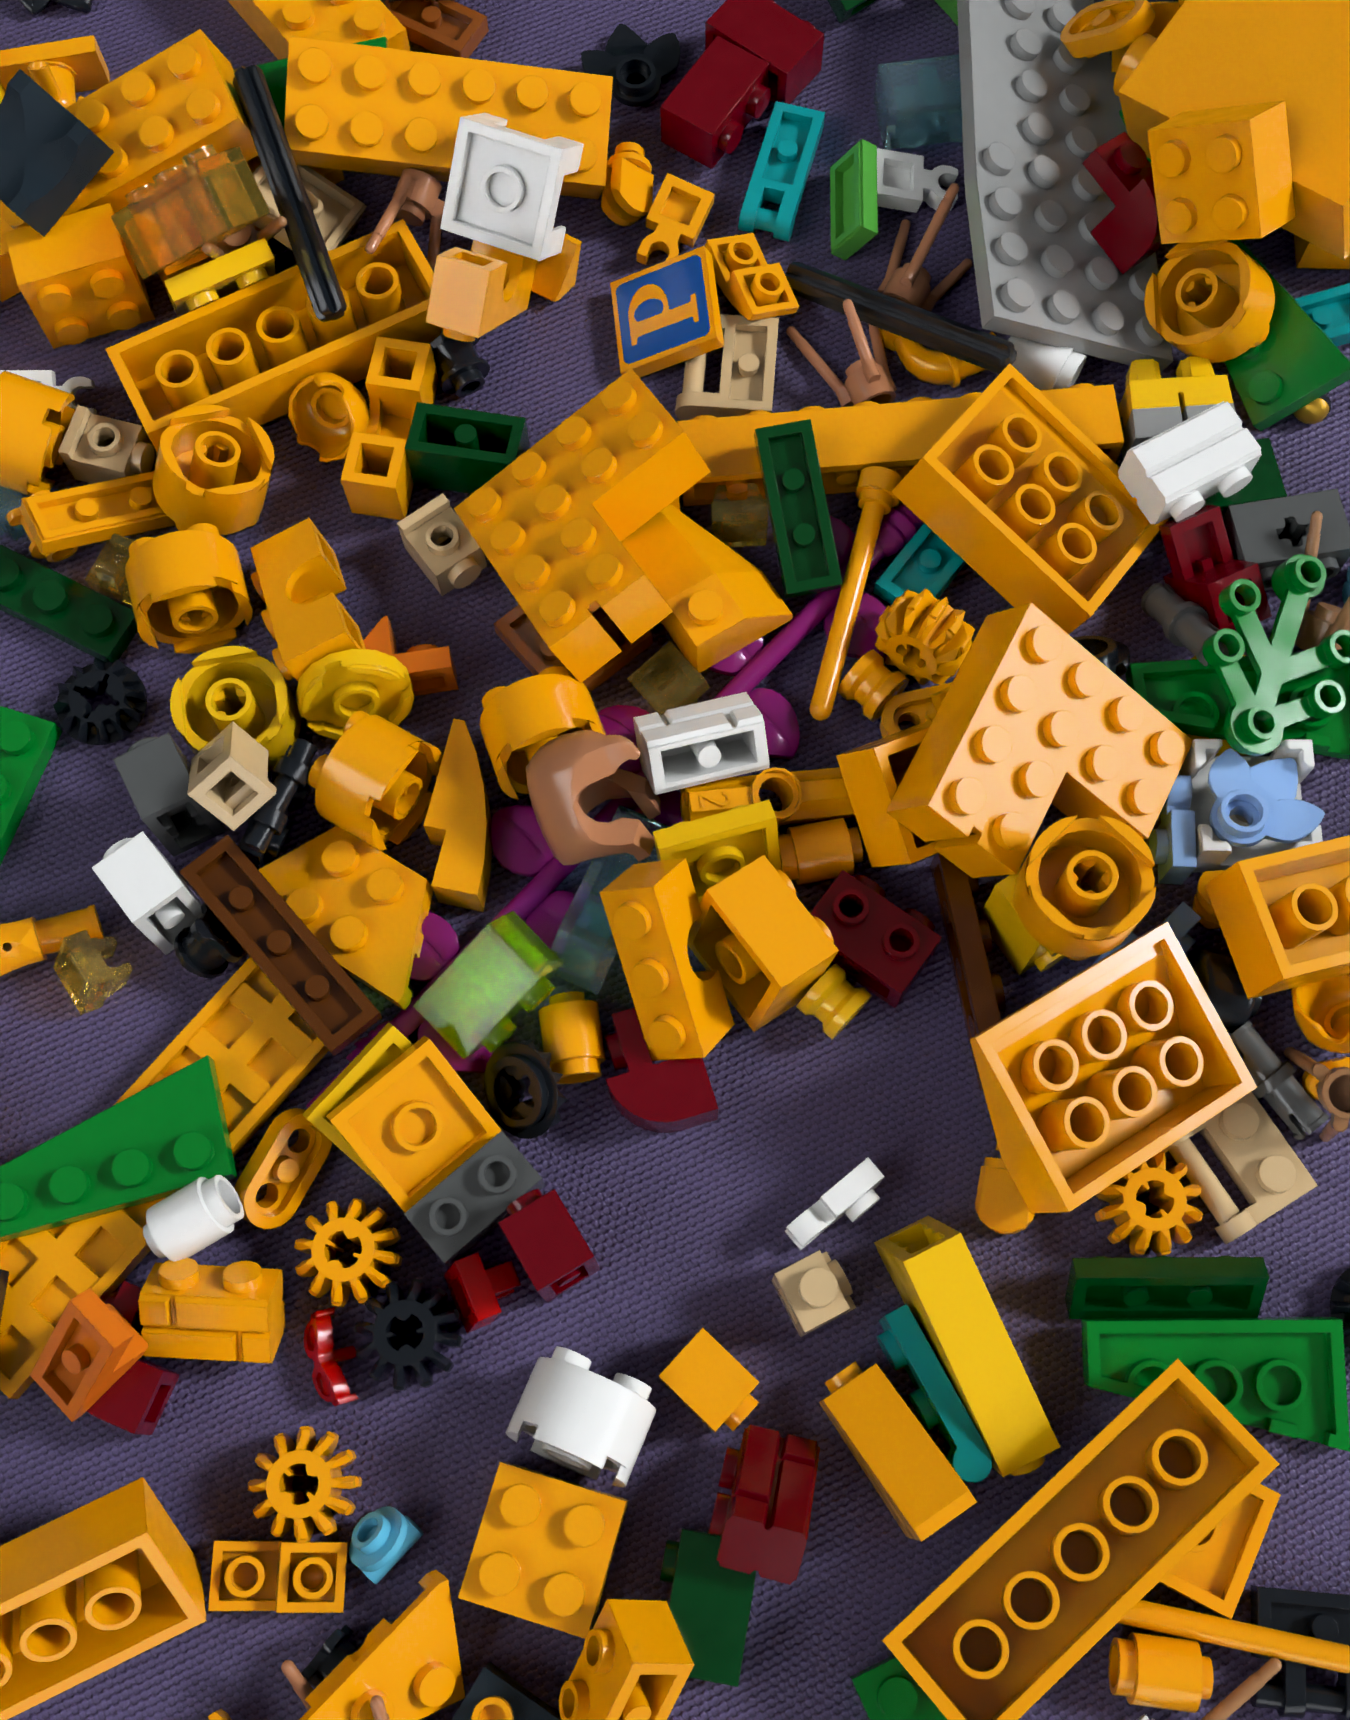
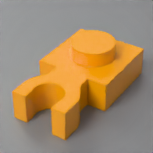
M667 173L646 217V228L654 232L642 240L637 251L636 261L646 265L649 255L656 250L665 252L668 255L666 260L679 256L678 247L680 243L693 248L714 204L715 194Z

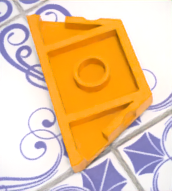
M338 826L331 828L258 869L346 973L398 1007L406 1010L412 997V992L408 985L414 958H420L424 939L422 923L429 914L433 895L431 884L426 878Z

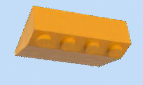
M1010 363L891 491L1013 607L1033 603L1068 634L1094 614L1160 531L1159 526L1168 521L1166 519L1156 525L1150 524L1138 507L1137 499L1131 497L1120 481L1118 473L1120 467Z
M1168 922L1159 924L970 1039L1001 1158L1031 1214L1071 1212L1257 1088Z

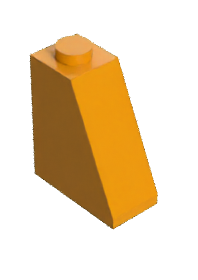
M855 1361L824 1382L831 1394L821 1400L819 1404L906 1537L922 1542L977 1503L968 1487L877 1363L862 1371Z

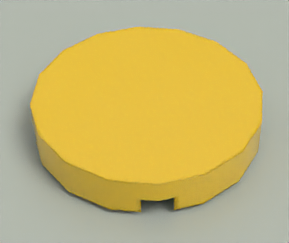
M349 649L331 653L311 664L299 678L296 699L301 718L304 717L307 720L308 727L318 735L338 741L343 735L348 719L357 711L381 716L398 726L411 711L414 693L408 669L397 658L378 650Z

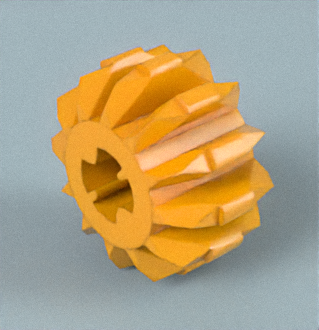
M926 588L919 594L906 590L895 599L891 606H887L879 617V624L875 628L878 635L875 647L887 654L885 660L887 665L896 666L905 676H914L918 683L923 686L929 681L940 685L944 684L948 678L953 677L960 668L972 645L971 639L975 629L963 621L964 610L953 609L948 605L947 597L941 600L936 599Z
M1162 1151L1147 1160V1163L1144 1162L1095 1195L1099 1199L1110 1203V1206L1095 1212L1096 1221L1106 1222L1113 1219L1117 1225L1109 1233L1108 1240L1112 1244H1116L1130 1235V1253L1136 1257L1145 1254L1149 1244L1157 1256H1166L1171 1253V1240L1180 1245L1189 1243L1192 1235L1186 1224H1195L1201 1221L1203 1216L1202 1211L1187 1204V1201L1201 1194V1187L1194 1184L1183 1187L1179 1180L1186 1175L1187 1165L1179 1163L1169 1171H1166V1157ZM1145 1191L1150 1192V1203L1159 1206V1211L1149 1216L1145 1215L1146 1204L1136 1200V1197Z
M352 1199L346 1216L337 1202L330 1201L326 1204L329 1222L324 1224L312 1215L308 1216L305 1220L307 1227L316 1232L314 1239L300 1238L295 1240L294 1248L296 1250L312 1255L311 1258L300 1262L295 1267L296 1273L300 1277L316 1275L308 1290L316 1298L322 1297L331 1289L332 1305L343 1308L349 1299L352 1288L358 1303L365 1305L367 1299L371 1297L367 1283L373 1281L375 1285L386 1290V1285L391 1283L387 1276L380 1273L382 1266L398 1267L402 1264V1257L392 1251H384V1248L395 1244L401 1239L400 1232L396 1228L380 1230L386 1222L387 1213L378 1207L365 1217V1202L361 1199ZM347 1239L358 1246H362L361 1254L353 1253V1256L358 1260L350 1267L336 1260L335 1256L337 1251L344 1252V1249L339 1246Z
M301 1426L297 1434L296 1445L286 1433H279L274 1437V1446L279 1458L267 1453L257 1454L255 1463L260 1468L268 1471L267 1479L250 1480L248 1482V1490L251 1492L266 1491L268 1499L257 1504L253 1509L257 1519L270 1516L276 1511L278 1512L271 1526V1534L273 1536L283 1537L294 1523L296 1541L298 1543L309 1542L313 1535L314 1523L325 1536L337 1531L336 1521L330 1509L343 1515L353 1514L356 1506L351 1500L341 1496L342 1489L361 1487L362 1478L356 1475L343 1476L341 1470L352 1464L357 1456L353 1450H345L332 1457L339 1439V1435L335 1432L327 1431L316 1445L314 1428L312 1426ZM304 1465H306L308 1476L318 1477L317 1491L306 1493L309 1498L307 1503H305L304 1493L293 1491L292 1485L294 1476H304V1472L301 1469Z

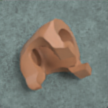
M591 730L564 734L541 746L527 764V786L538 825L553 856L561 864L575 865L590 859L623 853L633 855L640 862L651 855L655 845L654 837L640 820L622 817L611 822H599L586 815L602 802L608 799L632 798L649 820L661 814V800L658 795L654 794L648 780L645 777L619 768L625 761L629 759L637 760L641 755L639 749L628 738L621 735H604Z

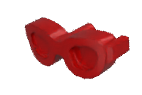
M335 1307L311 1314L310 1321L307 1323L304 1331V1348L307 1356L314 1362L312 1379L316 1391L323 1400L331 1402L336 1407L358 1400V1397L355 1393L350 1394L349 1386L338 1362L355 1358L356 1350L354 1346L333 1350L334 1340L331 1316L334 1315Z

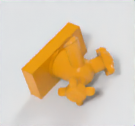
M94 35L0 50V81L5 91L10 80L21 69L58 103L67 108L76 103V93L96 90L110 82L108 67ZM79 96L77 101L81 100L84 97Z

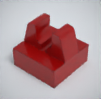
M478 1252L455 1261L444 1275L457 1310L461 1313V1320L466 1333L490 1325L502 1312L497 1300L515 1292L514 1289L521 1286L512 1261L485 1270Z

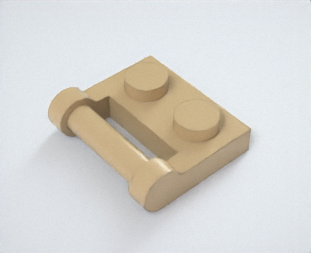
M720 314L724 347L719 393L704 392L707 353L685 361L682 393L676 398V417L680 420H690L699 415H712L717 418L741 416L756 410L772 413L779 318L771 317L749 321L742 315Z
M1252 1091L1162 1150L1164 1153L1169 1151L1177 1164L1183 1163L1187 1165L1186 1177L1191 1184L1201 1187V1194L1199 1196L1219 1225L1214 1229L1224 1244H1228L1242 1236L1268 1217L1318 1186ZM1200 1132L1250 1204L1241 1211L1238 1209L1190 1137Z

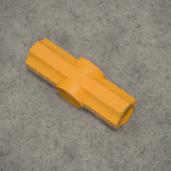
M772 767L763 770L759 775L730 777L680 789L682 821H693L729 811L736 806L761 802L759 797V790L761 789L771 790L780 797L782 811H774L777 818V828L782 825L821 822L837 818H856L840 767L792 772L784 768Z

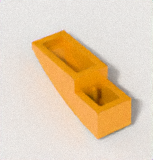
M453 718L423 825L430 843L442 846L431 887L439 903L484 912L491 876L492 859L490 804L482 769L467 725L464 720Z

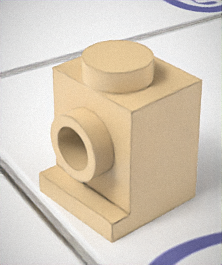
M80 405L76 407L58 450L75 480L92 484L150 472L155 459L154 446L142 425L92 414L88 407Z
M443 493L397 522L405 550L441 596H444L454 588L461 589L470 585L480 575L481 570L487 567L483 551L462 520L452 509L449 500Z
M232 721L191 759L187 795L231 830L235 831L276 794V787L268 779L269 751Z
M819 1250L776 1272L771 1280L800 1338L856 1309L850 1297L853 1294L851 1285L836 1259L831 1260L827 1251L821 1253Z

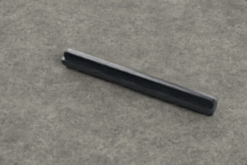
M257 65L241 66L234 72L233 85L279 214L287 219V225L284 228L315 315L322 322L340 319L344 316L347 304L263 70Z
M801 262L789 264L785 273L789 285L796 296L845 314L843 301L851 299L860 321L994 373L1000 374L1009 363L1012 365L1016 360L1017 351L1014 344L1010 341Z

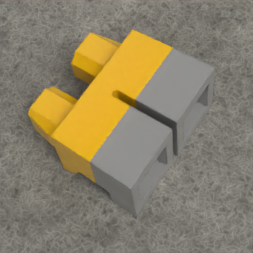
M1189 356L1179 362L1176 369V378H1161L1159 362L1154 359L1132 361L1126 374L1125 392L1118 407L1119 416L1123 417L1125 436L1122 446V459L1124 460L1129 449L1222 401H1228L1235 411L1228 376L1215 375L1210 360L1197 356Z

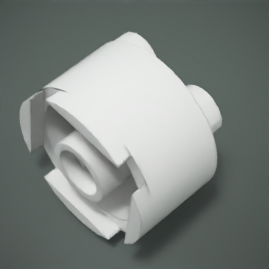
M556 1346L551 1358L539 1357L505 1433L509 1438L517 1442L521 1432L524 1431L535 1439L530 1451L586 1477L597 1480L601 1469L616 1472L611 1485L626 1487L656 1413V1408L647 1401L652 1388L644 1382L622 1373H616L613 1381L589 1371L592 1362L585 1356L570 1349Z

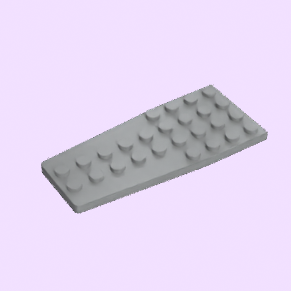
M957 0L964 184L982 329L1054 347L1074 348V352L1130 365L1132 361L1138 359H1154L1159 362L1160 372H1162L1173 362L1171 344L1163 339L1149 324L1144 306L1147 283L1152 273L1157 275L1159 272L1156 252L1125 274H1122L1090 234L1116 206L1082 163L1096 148L1124 131L1127 133L1126 127L1119 115V111L1122 110L1120 99L1114 94L1113 90L1115 73L1111 72L1112 61L1110 52L1101 53L1093 58H1073L1060 40L1061 32L1070 19L1085 7L1093 4L1094 0Z

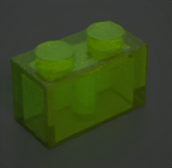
M511 911L488 923L413 1007L463 1059L483 1046L492 1053L517 1029V1026L511 1019L523 1007L530 1013L555 989V986L549 979L564 962L514 911Z

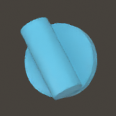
M391 1506L379 1508L374 1512L366 1514L355 1526L349 1548L350 1560L368 1579L377 1585L424 1533L413 1520L406 1515L404 1516L396 1508Z

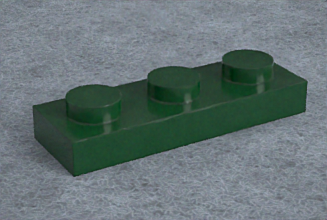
M811 419L755 429L754 439L785 599L840 589L843 583Z
M0 544V610L104 662L111 663L119 660L138 632L132 609Z
M1096 1256L1092 1258H1072L1065 1302L1069 1319L1258 1318L1269 1274L1263 1257L1157 1256L1150 1258H1108Z

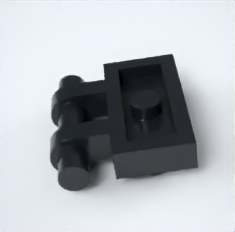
M296 738L293 745H289L285 755L279 757L272 771V781L270 782L276 787V794L248 818V827L238 845L257 869L262 867L267 855L275 859L279 856L291 830V827L287 826L286 823L289 819L287 815L292 805L294 804L302 808L313 787L308 784V775L317 747L304 739Z
M1250 1585L1251 1624L1350 1646V1594ZM1251 1653V1656L1256 1657V1658H1260V1659H1271V1658H1273V1657H1268V1656H1264V1655H1259V1654ZM1279 1659L1282 1663V1668L1278 1672L1276 1679L1269 1680L1265 1683V1686L1250 1698L1253 1707L1276 1709L1280 1717L1301 1719L1304 1717L1305 1712L1337 1715L1338 1720H1350V1673L1338 1672V1680L1335 1686L1306 1683V1665Z

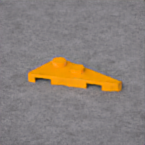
M437 1569L428 1572L418 1582L424 1591L392 1624L383 1618L367 1634L365 1642L360 1649L351 1655H347L305 1698V1701L311 1708L299 1720H373L370 1700L375 1695H380L383 1698L390 1720H420L464 1699L465 1692L449 1580Z

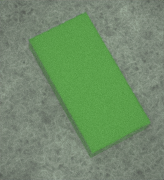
M864 139L857 142L830 167L831 254L843 260H847L878 234L877 146Z

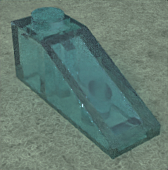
M620 804L612 821L622 817L638 819L652 836L653 831L670 827L654 819L649 820L645 815ZM655 845L651 855L640 862L628 853L592 859L557 931L543 971L596 995L599 994L618 952L599 892L631 865L658 861Z

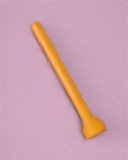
M869 466L863 468L856 487L855 494L859 499L858 506L862 509L809 707L811 716L818 721L829 718L833 710L883 516L890 513L891 508L899 503V499L891 491L903 478L894 470L886 467Z
M1140 1600L1118 1622L1119 1624L1340 1673H1350V1646L1346 1644Z

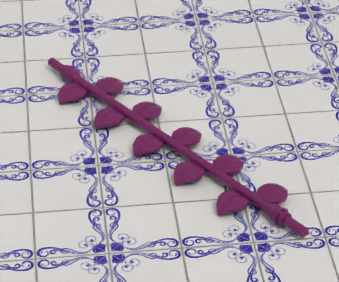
M900 503L895 509L891 508L890 513L883 516L869 572L883 558H889L902 550L924 524L903 503ZM830 516L843 583L855 534L841 520ZM841 588L819 592L764 648L763 637L708 668L716 673L735 676L713 699L747 692L752 699L753 704L756 705L763 716L768 754L771 758H794L799 745V725L794 709L781 694L772 689L754 688L823 619V627L828 639ZM863 592L847 656L860 659L868 651L874 649L884 658L885 662L887 654L875 647L878 638L875 628L879 624V617L886 607L877 598ZM628 705L610 706L598 712L606 735H621L631 740L637 747L633 717L650 714L649 712L639 707ZM640 758L637 760L629 759L619 766L620 769L646 778L642 771ZM675 790L658 794L661 800V814L651 820L647 819L632 798L612 799L593 820L611 822L628 816V818L640 820L653 836V831L671 827L676 823L682 822L680 811L681 793ZM514 805L496 812L492 816L491 842L493 853L498 863L504 869L514 874L534 878L461 951L457 934L451 925L441 916L429 911L428 916L425 917L422 923L424 939L420 958H414L410 976L412 981L428 984L411 1000L406 1010L402 1009L391 1021L379 1024L366 1037L360 1038L353 1043L356 1048L346 1057L349 1063L306 1105L308 1108L387 1023L392 1024L407 1039L419 1026L417 1032L418 1040L423 1036L430 1038L456 1072L485 1073L487 1062L494 1052L492 1035L486 1018L474 1004L466 999L458 997L446 998L525 919L524 927L528 943L533 952L539 957L550 962L591 965L594 963L599 951V934L591 909L580 897L572 892L562 890L551 893L580 863L563 865L553 856L538 825L533 807ZM654 845L653 850L651 852V856L657 857L656 848Z

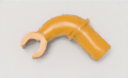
M880 328L884 346L891 351H896L907 371L922 382L934 385H950L952 388L960 385V380L987 370L938 350L928 349L920 343Z

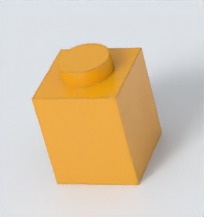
M704 1328L692 1338L659 1375V1379L714 1433L723 1423L734 1431L759 1404L750 1393L760 1382Z

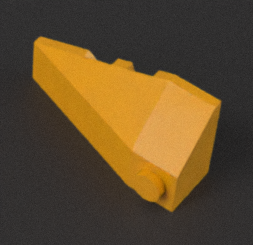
M671 504L621 542L673 610L661 623L697 675L793 618L792 612L759 568Z

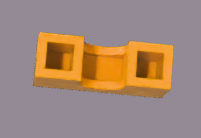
M473 240L471 251L454 247L438 254L426 323L442 327L443 335L448 338L464 342L475 341V338L483 336L528 309L537 260Z
M380 336L376 338L365 381L369 396L370 419L366 433L352 432L340 479L352 513L402 520L407 515L414 483L405 446L417 402L434 404L439 383L431 344Z
M310 518L250 548L256 571L250 574L251 580L257 593L267 606L265 610L261 611V616L267 630L278 645L277 648L272 650V656L276 666L287 681L294 678L299 681V678L311 664L331 653L349 649H366L359 626L335 596L347 589L336 554Z
M686 858L633 864L599 893L651 1060L705 1058L735 1024L719 970L694 972L689 961L687 948L688 934L692 924L702 915L687 860Z

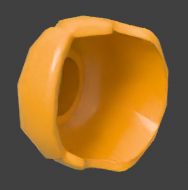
M317 372L302 379L289 396L288 417L297 434V443L315 449L320 453L319 461L328 463L345 459L352 432L366 433L370 419L366 399L359 389L339 375L331 372Z
M1350 974L1292 988L1291 994L1295 1020L1306 1039L1313 1045L1329 1052L1350 1053Z

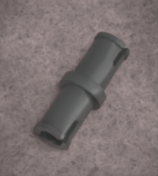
M1161 583L1151 586L1142 597V610L1162 626L1164 636L1171 643L1179 647L1185 646L1197 657V660L1202 665L1208 666V662L1205 660L1202 652L1203 643L1208 637L1219 631L1209 621L1208 613L1198 603L1185 601L1167 583H1165L1164 587ZM1218 641L1220 651L1224 655L1229 656L1226 645Z
M1247 1020L1246 1023L1233 1033L1228 1034L1257 1086L1252 1092L1257 1099L1263 1097L1291 1130L1293 1137L1297 1141L1301 1140L1307 1135L1306 1132L1311 1134L1325 1123L1329 1116L1319 1108L1294 1078L1293 1074L1296 1069L1288 1060L1282 1063L1252 1027L1253 1024Z

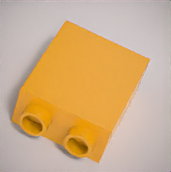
M1178 0L1179 10L1157 38L1149 33L1139 36L1127 49L1116 71L1113 90L1114 94L1120 99L1127 134L1133 142L1142 147L1147 158L1151 159L1147 130L1182 112L1285 101L1296 218L1287 222L1281 228L1345 261L1350 254V0Z

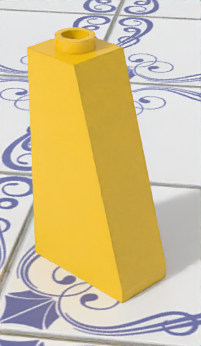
M928 1215L874 1242L904 1304L909 1306L989 1450L992 1458V1468L1002 1477L1009 1474L1020 1476L1039 1468L1045 1462V1455L1060 1448V1445L961 1232Z

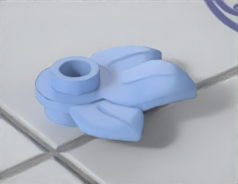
M1228 748L1216 758L1210 767L1208 784L1215 799L1209 814L1210 826L1221 841H1227L1231 846L1251 847L1263 839L1287 844L1300 841L1310 835L1324 818L1325 812L1309 802L1295 799L1298 772L1297 763L1293 758L1268 760L1250 768L1246 760L1239 753ZM1229 816H1242L1247 820L1249 826H1240L1234 823Z

